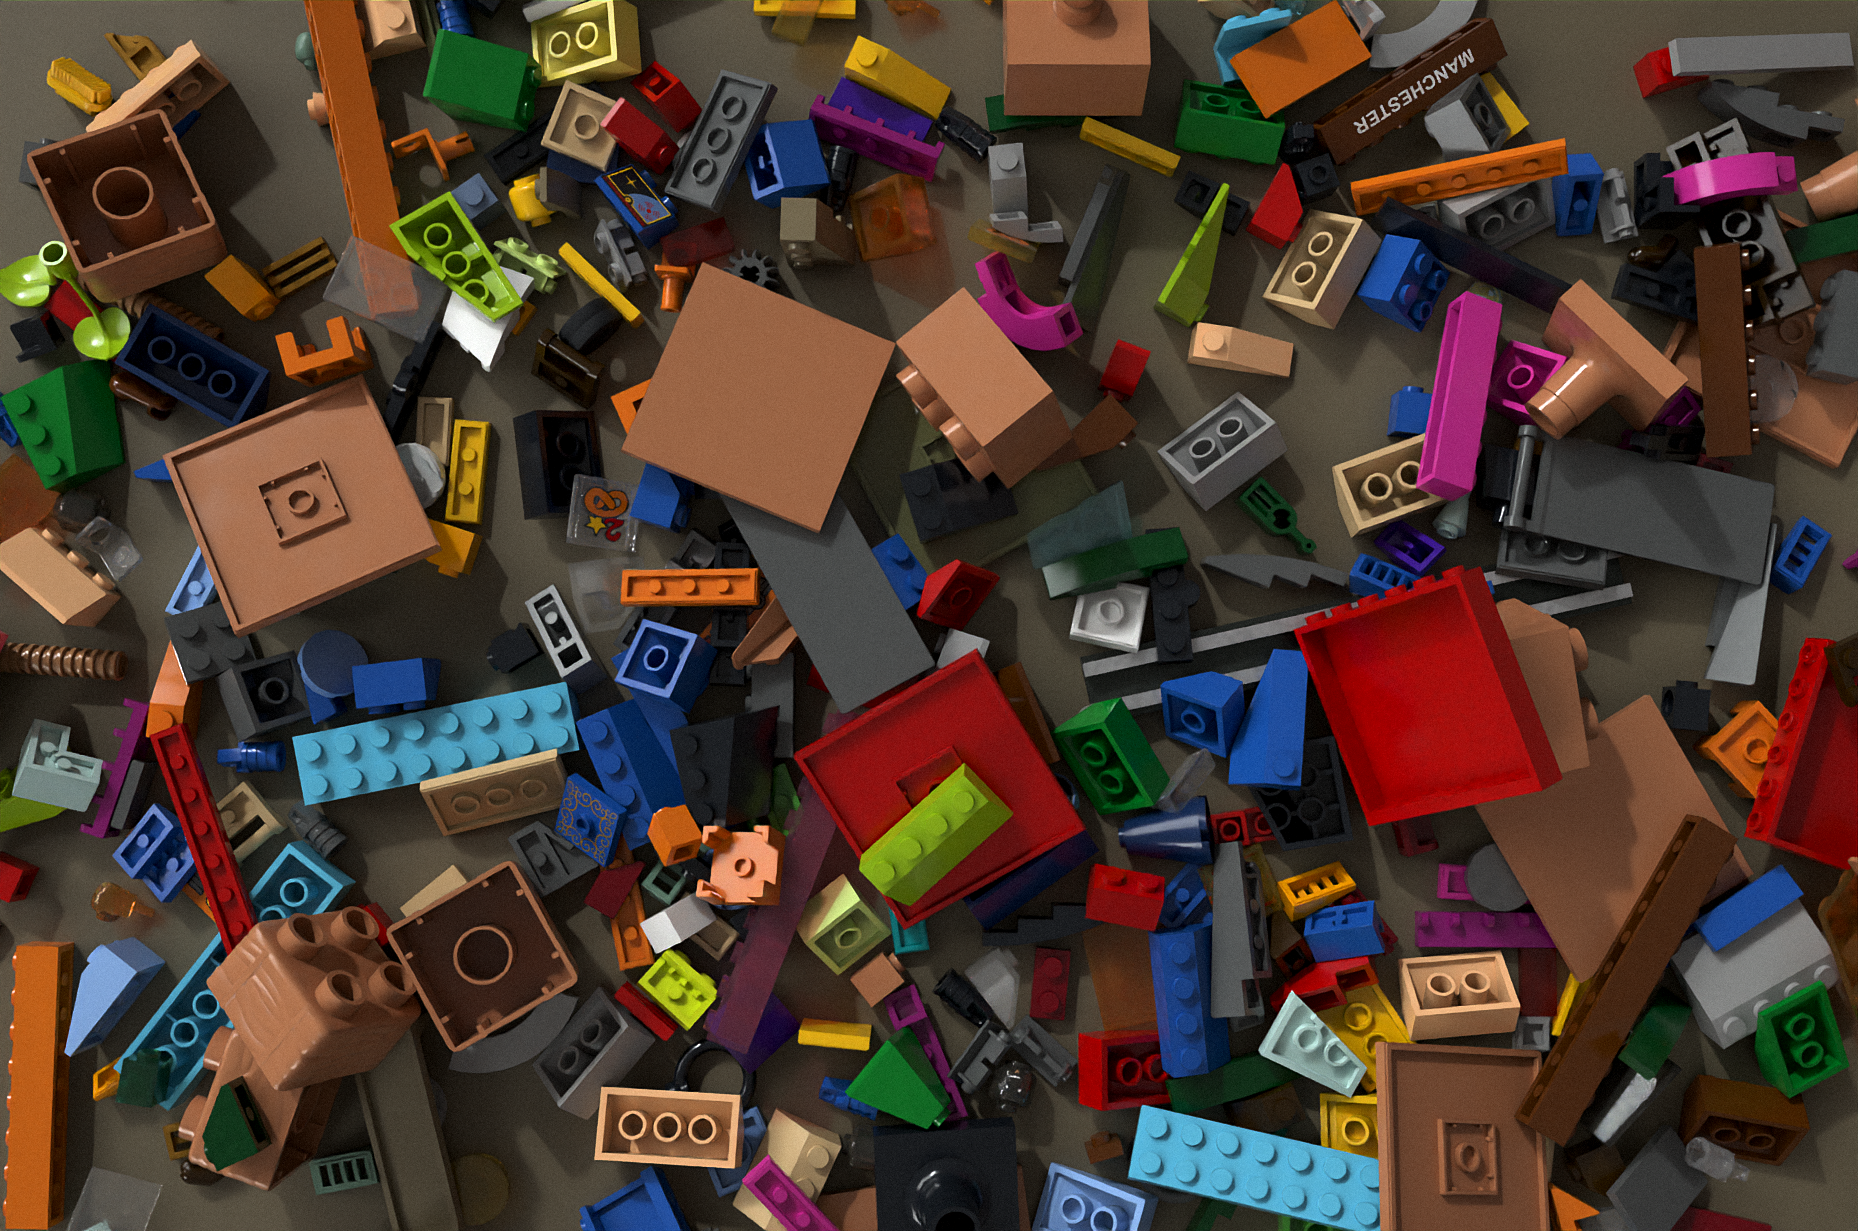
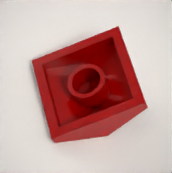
M956 559L926 577L917 615L921 619L962 631L1000 580V577L996 573Z

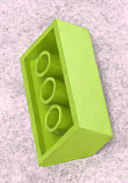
M963 763L861 855L859 870L883 895L911 906L1013 815V812Z

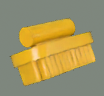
M61 57L52 61L46 81L49 86L55 89L56 94L92 117L111 107L112 89L109 83L107 84L103 79L96 77L94 74L92 75L91 72L82 68L81 65L71 58L65 59V57Z

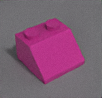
M1510 340L1492 368L1490 378L1492 380V389L1487 396L1486 405L1518 426L1533 425L1539 427L1526 411L1525 403L1539 392V388L1569 358Z

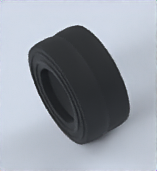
M599 297L587 303L573 314L563 325L558 336L562 342L586 356L602 346L618 330L623 318L606 298Z

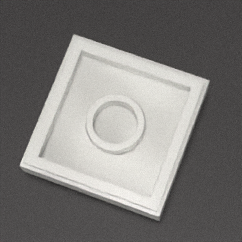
M1118 582L1115 589L1078 595L1069 639L1137 654L1150 588Z

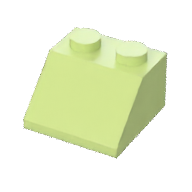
M844 874L840 875L789 916L803 942L837 975L845 971L892 933L859 889Z

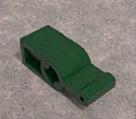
M1262 476L1256 479L1234 501L1267 535L1272 537L1284 535L1295 546V550L1299 555H1309L1317 548L1313 540L1307 539L1295 527L1297 524V514L1293 507ZM1274 512H1279L1285 517L1282 520V524L1285 526L1283 529L1274 526L1273 522L1276 520L1273 515Z

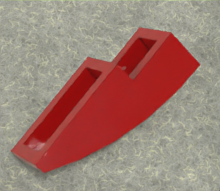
M1372 955L1314 962L1270 996V1003L1278 1015L1292 990L1314 1013L1348 1004L1346 992L1379 983L1375 960Z

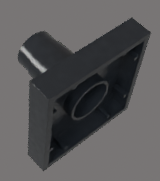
M1012 1117L944 1121L938 1128L932 1124L928 1129L915 1124L872 1126L877 1231H1020L1016 1128ZM950 1212H958L951 1216H944Z

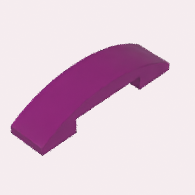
M915 984L888 994L883 998L895 1030L899 1031L907 1025L912 1028L951 1100L947 1106L951 1113L944 1121H956L967 1116L968 1112L956 1081L947 1077L951 1068Z

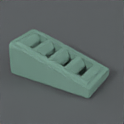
M701 843L698 856L703 859L710 848ZM659 860L640 888L666 907H669L688 879L681 873L683 868L679 865L667 866L668 869L681 877L676 882L661 871L664 865ZM658 878L672 888L671 892L668 894L654 884V879Z
M372 1145L315 1158L309 1162L316 1195L380 1182ZM360 1158L364 1159V1164L367 1174L362 1175L359 1163ZM350 1160L354 1172V1177L352 1178L349 1176L346 1161ZM335 1163H339L342 1176L340 1181H337L334 1168ZM326 1165L330 1183L324 1184L320 1166Z

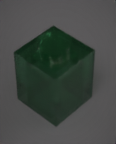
M140 1049L138 1053L124 1058L115 1102L152 1108L165 1101L173 1058L161 1056V1051L155 1049Z

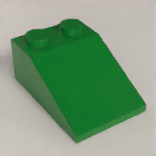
M1820 980L1758 1013L1754 1052L1762 1076L1789 1099L1850 1066L1825 984Z

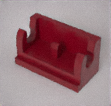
M1429 814L1391 822L1399 854L1410 857L1439 848Z

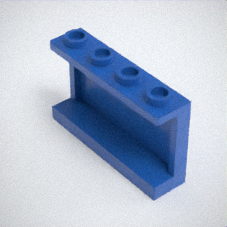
M652 1165L640 1172L641 1177L600 1202L592 1206L585 1205L579 1209L582 1215L580 1225L583 1231H691L663 1168Z

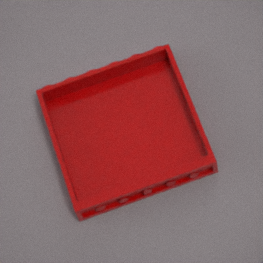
M1462 564L1441 572L1442 579L1436 580L1434 574L1413 581L1414 588L1407 590L1406 585L1402 584L1384 591L1385 598L1379 599L1378 594L1375 593L1357 600V607L1353 608L1351 602L1330 609L1332 613L1330 616H1326L1325 611L1318 612L1304 618L1306 625L1294 629L1369 826L1539 792L1563 779L1481 566L1465 571Z
M1806 638L1799 652V661L1794 677L1789 684V693L1783 712L1778 719V728L1773 744L1768 751L1767 764L1762 779L1757 786V796L1752 812L1747 818V828L1744 837L1857 876L1847 861L1851 857H1858V705L1850 708L1842 702L1823 648L1836 643V641L1823 638ZM1858 675L1853 677L1856 686L1858 685Z

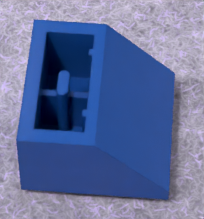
M812 119L766 123L760 126L744 160L755 201L774 209L781 206V197L801 198L832 185L815 121Z
M1386 234L1356 295L1371 310L1415 332L1421 333L1426 321L1431 317L1433 307L1441 291L1447 284L1450 272L1421 240Z

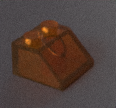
M897 173L848 196L861 262L909 255L938 243L924 177Z

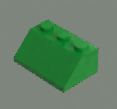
M1184 79L1174 133L1175 148H1180L1187 153L1203 152L1214 154L1221 159H1243L1255 165H1263L1265 163L1275 165L1285 129L1284 109L1266 119L1246 89Z
M1121 697L1092 704L1053 729L1050 733L1053 741L1099 815L1154 806L1171 780Z

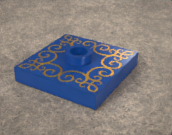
M575 773L567 778L554 831L605 868L613 863L627 809Z

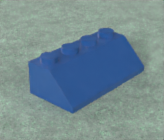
M631 699L575 722L606 795L627 809L622 833L629 850L651 842L647 832L653 813L664 807L673 808L686 805L678 773L635 699Z
M1212 922L1155 929V932L1148 931L1162 1069L1173 1078L1210 1073L1231 1061L1227 1018H1213L1210 1014Z

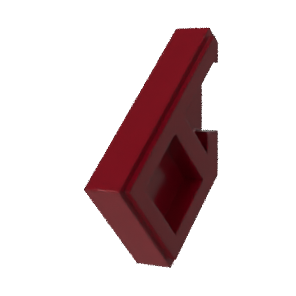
M641 860L601 871L583 903L609 918L615 919L647 862Z

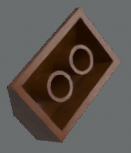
M1021 661L993 672V675L1047 763L1051 764L1061 760Z
M1698 1074L1684 1093L1678 1137L1687 1150L1781 1166L1809 1132L1810 1125L1801 1093L1789 1099L1776 1087L1772 1088L1750 1084L1745 1081H1733L1716 1078L1712 1075Z

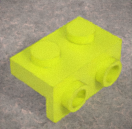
M668 948L636 985L688 1031L717 999L720 992L716 990L717 984L711 977L705 973L699 974L690 966L691 961L683 952L679 950L673 951L671 948Z

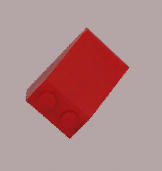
M1104 1030L1078 1033L1079 1104L1099 1111L1140 1107L1142 1105L1171 1103L1165 1081L1173 1077L1162 1069L1158 1030Z

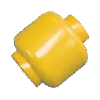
M534 174L513 181L514 187L509 190V197L516 218L522 222L530 221L532 227L551 222L550 215L556 212L548 211L541 204L540 200L536 199L535 179H540V174Z

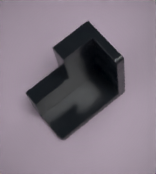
M1646 153L1634 162V219L1637 229L1675 230L1701 213L1700 205H1674V177L1663 176L1674 172L1675 169L1671 161H1660V153Z

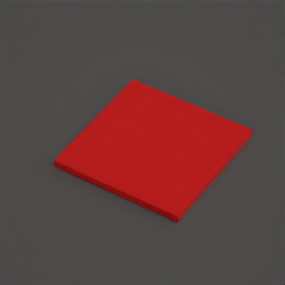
M978 648L797 751L793 756L859 860H861V855L963 763L1013 812V815L911 906L881 893L904 930L1086 830L1085 823Z

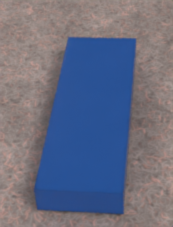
M1780 864L1698 917L1693 926L1712 952H1717L1804 893L1783 865Z

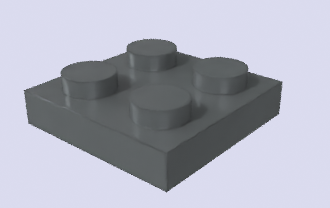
M222 602L164 618V623L186 685L219 676L231 667L256 661L248 635L238 638L234 634Z

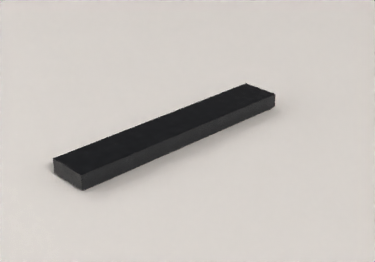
M1389 196L1372 219L1370 225L1371 228L1385 235L1389 234L1421 240L1439 261L1549 314L1553 313L1558 299L1573 286Z

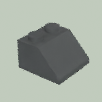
M1478 73L1469 77L1435 102L1424 116L1426 130L1432 138H1436L1442 148L1445 162L1498 152L1511 131Z
M294 650L231 667L215 678L239 743L273 733L312 717L305 685L300 675V664L297 662Z

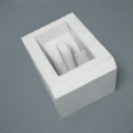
M696 892L644 920L640 923V926L657 954L684 941L716 921L717 917L710 904L696 897Z

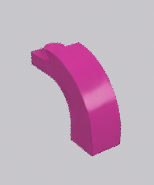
M1775 152L1748 153L1713 159L1663 176L1674 177V205H1700L1704 207L1717 201L1735 197L1789 195L1798 191L1794 156H1775Z
M1004 249L993 252L975 263L979 279L986 291L977 300L982 309L1009 340L1029 349L1048 351L1066 347L1083 335L1071 302L1053 307H1045L1034 303L1025 296L1016 282Z

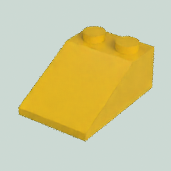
M1340 1092L1320 1093L1321 1146L1379 1159L1377 1092H1370L1369 1094L1367 1092H1354L1351 1098Z

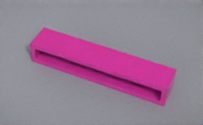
M1468 291L1448 304L1416 489L1450 501H1455L1471 492L1476 484L1477 475L1475 468L1477 458L1482 450L1480 438L1482 427L1487 419L1485 408L1487 396L1492 389V380L1490 379L1492 366L1498 354L1497 349H1495L1497 336L1503 324L1502 319H1500L1502 304Z

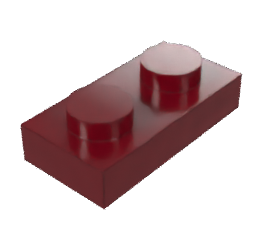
M1036 946L1029 1009L1030 1017L1064 1020L1071 955L1070 949Z

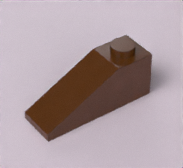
M1109 394L1071 430L1073 438L1034 468L1037 473L1109 452L1117 445L1123 449L1137 436L1132 430L1139 423Z

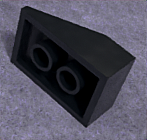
M959 458L932 464L899 475L920 545L1018 514L1011 488L1007 489L994 472L990 473L981 482H978Z

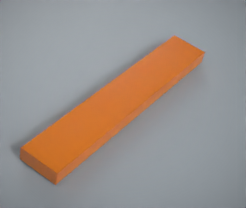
M1565 138L1351 182L1356 216L1378 212L1388 196L1407 206L1569 174Z

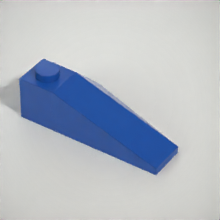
M1273 649L1231 748L1228 785L1300 790L1308 667L1302 651Z

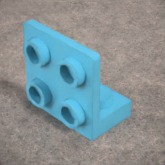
M1270 8L1261 12L1259 16L1246 18L1245 15H1239L1228 19L1223 24L1213 47L1223 86L1242 82L1229 62L1233 56L1287 27L1292 18L1291 9L1280 11V8Z

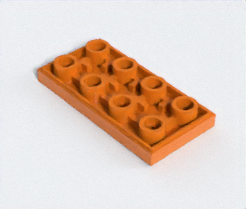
M1333 0L1236 54L1229 62L1264 117L1268 119L1367 62L1372 55L1337 0Z

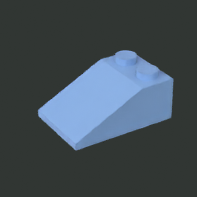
M130 937L120 941L115 940L107 945L101 944L89 955L87 962L90 964L81 974L64 1052L69 1057L102 1044L166 961L137 938Z
M1051 1162L1032 1231H1150L1159 1197L1127 1184Z

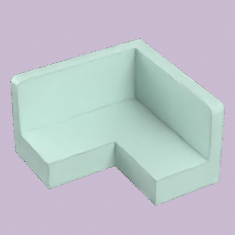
M34 718L21 748L12 796L85 812L99 785L103 760L67 751L71 727Z

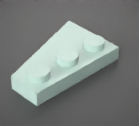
M1292 990L1258 1049L1262 1056L1350 1098L1367 1070L1366 1065Z

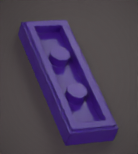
M841 77L828 103L829 106L844 111L847 105L854 108L852 115L872 123H876L878 118L884 119L885 128L905 136L908 135L910 130L917 132L915 139L923 143L933 125V121L844 77Z

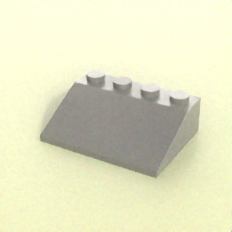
M1798 898L1717 952H1712L1698 931L1695 930L1682 938L1681 948L1669 960L1690 1007L1693 1008L1692 1012L1700 1030L1723 1049L1756 1031L1759 1012L1819 980L1825 984L1826 990L1845 980L1833 951Z

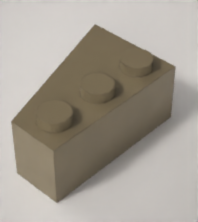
M781 197L780 242L788 264H792L793 268L799 270H811L814 268V265L855 266L856 225H845V218L841 215L834 218L833 209L817 198Z

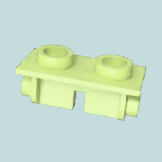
M510 237L495 241L494 243L495 246L500 248L493 254L498 265L522 273L524 268L527 270L526 275L534 277V289L542 294L546 292L552 294L558 284L554 281V278L565 275L567 272L557 266L558 262L554 258L545 254L538 255L528 249L529 245L518 238Z

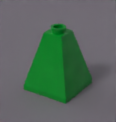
M908 1025L902 1027L883 1044L845 1091L849 1097L925 1129H928L932 1124L938 1128L951 1113L947 1108L951 1100L912 1028Z

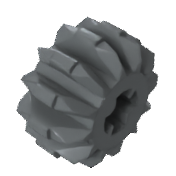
M742 249L741 256L743 259L738 261L736 257L730 256L729 261L734 268H723V271L746 280L745 275L748 273L751 276L756 275L758 281L754 284L763 288L779 289L780 287L779 281L773 279L780 274L779 268L770 267L773 263V258L770 255L761 260V251L759 249L754 250L752 258L749 257L746 249Z

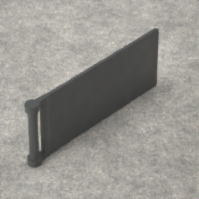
M1519 426L1518 438L1521 441L1509 515L1504 517L1503 528L1511 531L1542 535L1751 584H1760L1762 582L1775 491L1773 484L1672 460H1657L1647 457L1642 453L1565 435L1561 439H1555L1537 426ZM1535 441L1542 442L1543 446L1530 521L1523 518Z
M837 490L819 534L718 492L841 714L845 715L934 666L933 658Z

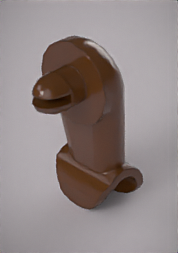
M117 373L109 382V387L115 394L116 399L119 398L121 402L131 399L147 408V414L158 421L167 420L171 414L170 410L175 407L178 401L177 398L170 394L163 395L133 373Z

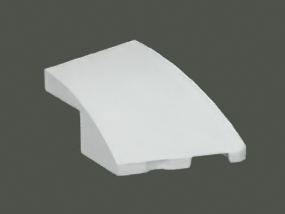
M500 266L524 303L535 288L534 277ZM453 291L443 319V330L452 339L458 340L460 346L467 353L471 352L480 360L485 371L491 372L505 352L504 341L520 320V308L493 322Z

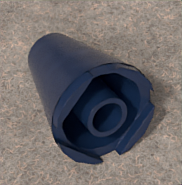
M1198 795L1125 820L1124 827L1118 829L1120 847L1126 848L1128 855L1203 865L1214 864V836L1209 818L1211 813L1207 795Z

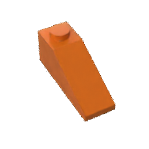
M171 640L150 700L146 737L150 738L149 735L181 723H188L193 740H197L204 680L186 685Z

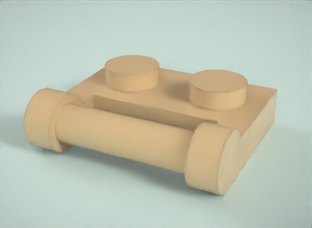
M249 780L243 781L216 804L229 841L259 816L265 822L261 828L233 850L239 868L243 865L242 861L275 833L280 834L288 827L285 820L274 812Z

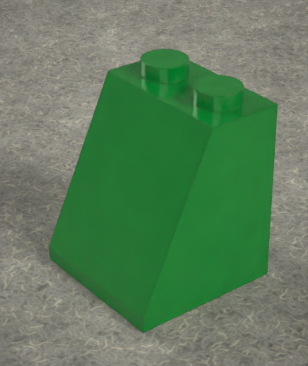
M438 28L423 96L451 119L527 132L529 121L532 120L535 112L534 98L536 89L542 82V66L528 53Z

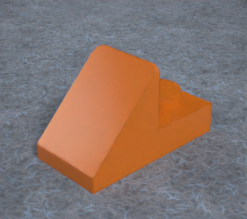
M1548 1182L1549 1216L1553 1231H1582L1579 1223L1575 1220L1600 1214V1211L1586 1201L1556 1184Z

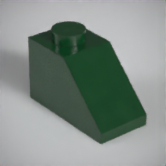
M243 1076L221 1086L202 1135L205 1143L204 1153L208 1161L214 1164L216 1171H220L257 1154L272 1144Z

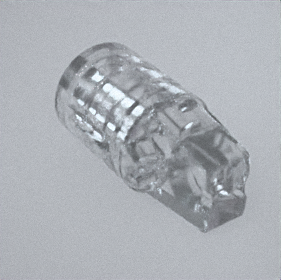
M1702 1137L1694 1138L1688 1143L1685 1149V1160L1690 1167L1703 1171L1725 1183L1727 1177L1739 1179L1743 1182L1747 1181L1750 1169L1735 1162V1153L1717 1146Z

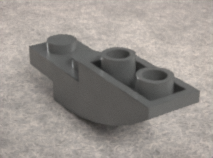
M1717 79L1702 88L1697 96V99L1723 122L1726 123L1737 117L1741 121L1746 135L1787 149H1792L1807 139L1828 142L1841 134L1844 128L1845 119L1832 117L1830 112L1814 111L1810 113L1799 111V108L1794 105L1778 106L1780 93L1767 91V88L1764 86L1752 85L1743 87L1734 85V82L1731 80Z

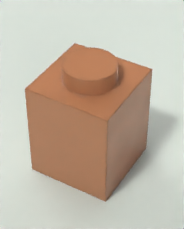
M883 949L854 972L850 980L869 1005L873 1007L905 981V975L902 972L906 968L894 952L888 955Z

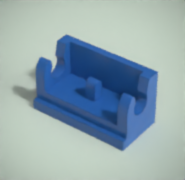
M1374 900L1322 908L1306 916L1304 937L1316 963L1385 952V944L1380 935L1381 932H1385Z

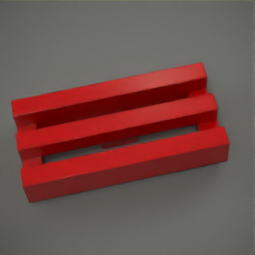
M626 981L614 994L615 999L663 1041H667L679 1027L678 1024L630 982Z

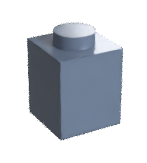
M479 173L451 192L465 214L479 230L507 212V209L490 185Z

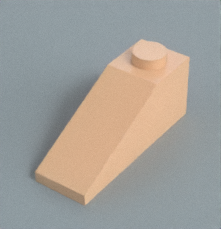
M1198 322L1192 330L1187 363L1289 378L1294 344L1234 327Z

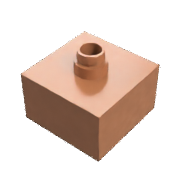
M1003 0L1004 115L1142 116L1151 67L1148 0Z

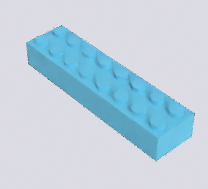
M566 682L292 737L305 806L417 784L421 781L556 748L559 754L586 749L575 723L581 720L577 695Z
M300 840L287 844L251 890L249 897L259 923L267 920L289 918L295 913L314 915L333 912L356 881L329 860L325 861L310 845ZM220 933L215 936L113 1067L167 1111L184 1103L209 1072V1069L203 1067V1058L216 1030L220 1026L235 1029L206 983L209 976L213 974L215 969L227 957Z
M1146 1105L1141 1106L1127 1179L1340 1230L1381 1231L1379 1159Z

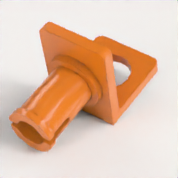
M425 128L391 142L396 159L428 147L445 182L450 180L446 167L448 165L447 162L470 152H475L471 139H468L469 135L466 130L458 135L437 142V140H433L428 128ZM416 142V143H414V144L411 145V146L404 147L405 145H407V144H409V143Z
M665 241L663 243L661 265H655L654 270L659 279L664 281L662 305L660 307L662 311L681 313L684 283H694L697 245L694 243ZM676 250H682L688 254L689 261L685 267L671 266L669 261L670 255Z

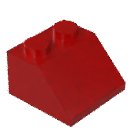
M1096 863L1090 865L1085 918L1155 932L1164 903L1165 877Z

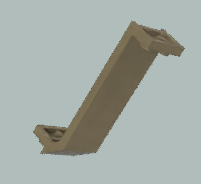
M427 1009L421 1010V1014L416 1022L411 1025L409 1030L375 1069L356 1073L354 1077L392 1230L465 1231L462 1209L420 1041L421 1032L432 1023V1018Z

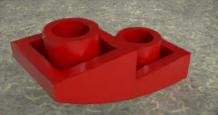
M1259 806L1210 815L1215 845L1241 841L1244 846L1255 842L1276 840Z

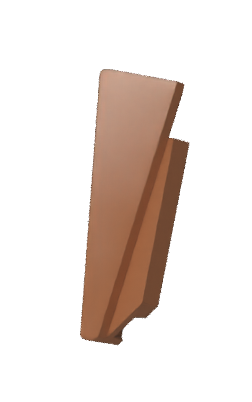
M777 597L773 599L732 654L733 666L737 670L743 669L744 665L766 663L767 666L780 664L798 642L799 637Z

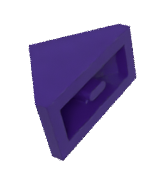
M1402 520L1391 523L1373 541L1398 568L1418 577L1423 576L1447 551L1444 546Z

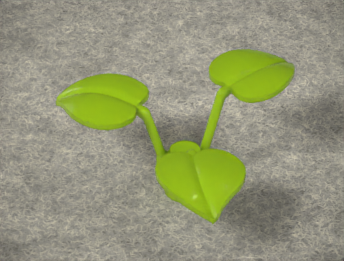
M60 241L48 242L41 248L39 255L24 257L0 270V293L13 304L23 308H33L44 304L49 300L51 286L57 284V278L67 280L94 316L83 319L76 326L73 340L77 349L89 358L104 361L114 359L120 354L132 333L129 317L117 307H110L102 313L99 312L75 280L79 272L76 270L72 257L64 243Z

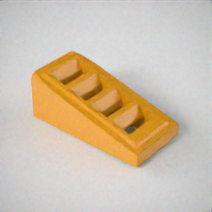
M1336 861L1277 882L1276 897L1291 922H1294L1354 891L1356 884L1340 861ZM1333 876L1338 884L1333 885L1329 877ZM1318 883L1322 884V886L1324 887L1323 890L1319 888V886L1317 885ZM1308 889L1311 894L1307 895L1305 890Z

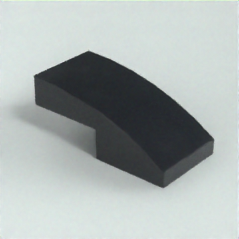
M1189 170L1174 199V203L1203 220L1220 190V184ZM1228 193L1221 230L1235 236L1250 207V202Z

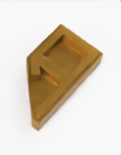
M108 32L103 35L140 82L147 77L150 70L159 67L167 60L165 55L148 36L134 35L132 37Z

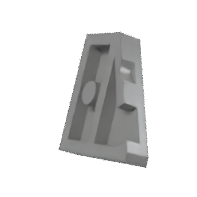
M1337 0L1363 43L1370 41L1385 19L1384 13L1372 0Z

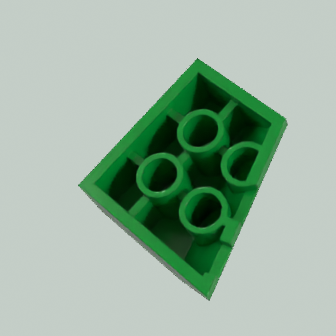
M94 359L64 365L0 397L46 490L65 494L126 463L120 422H117L114 402L117 399L109 387L111 379L110 370H113L112 360Z

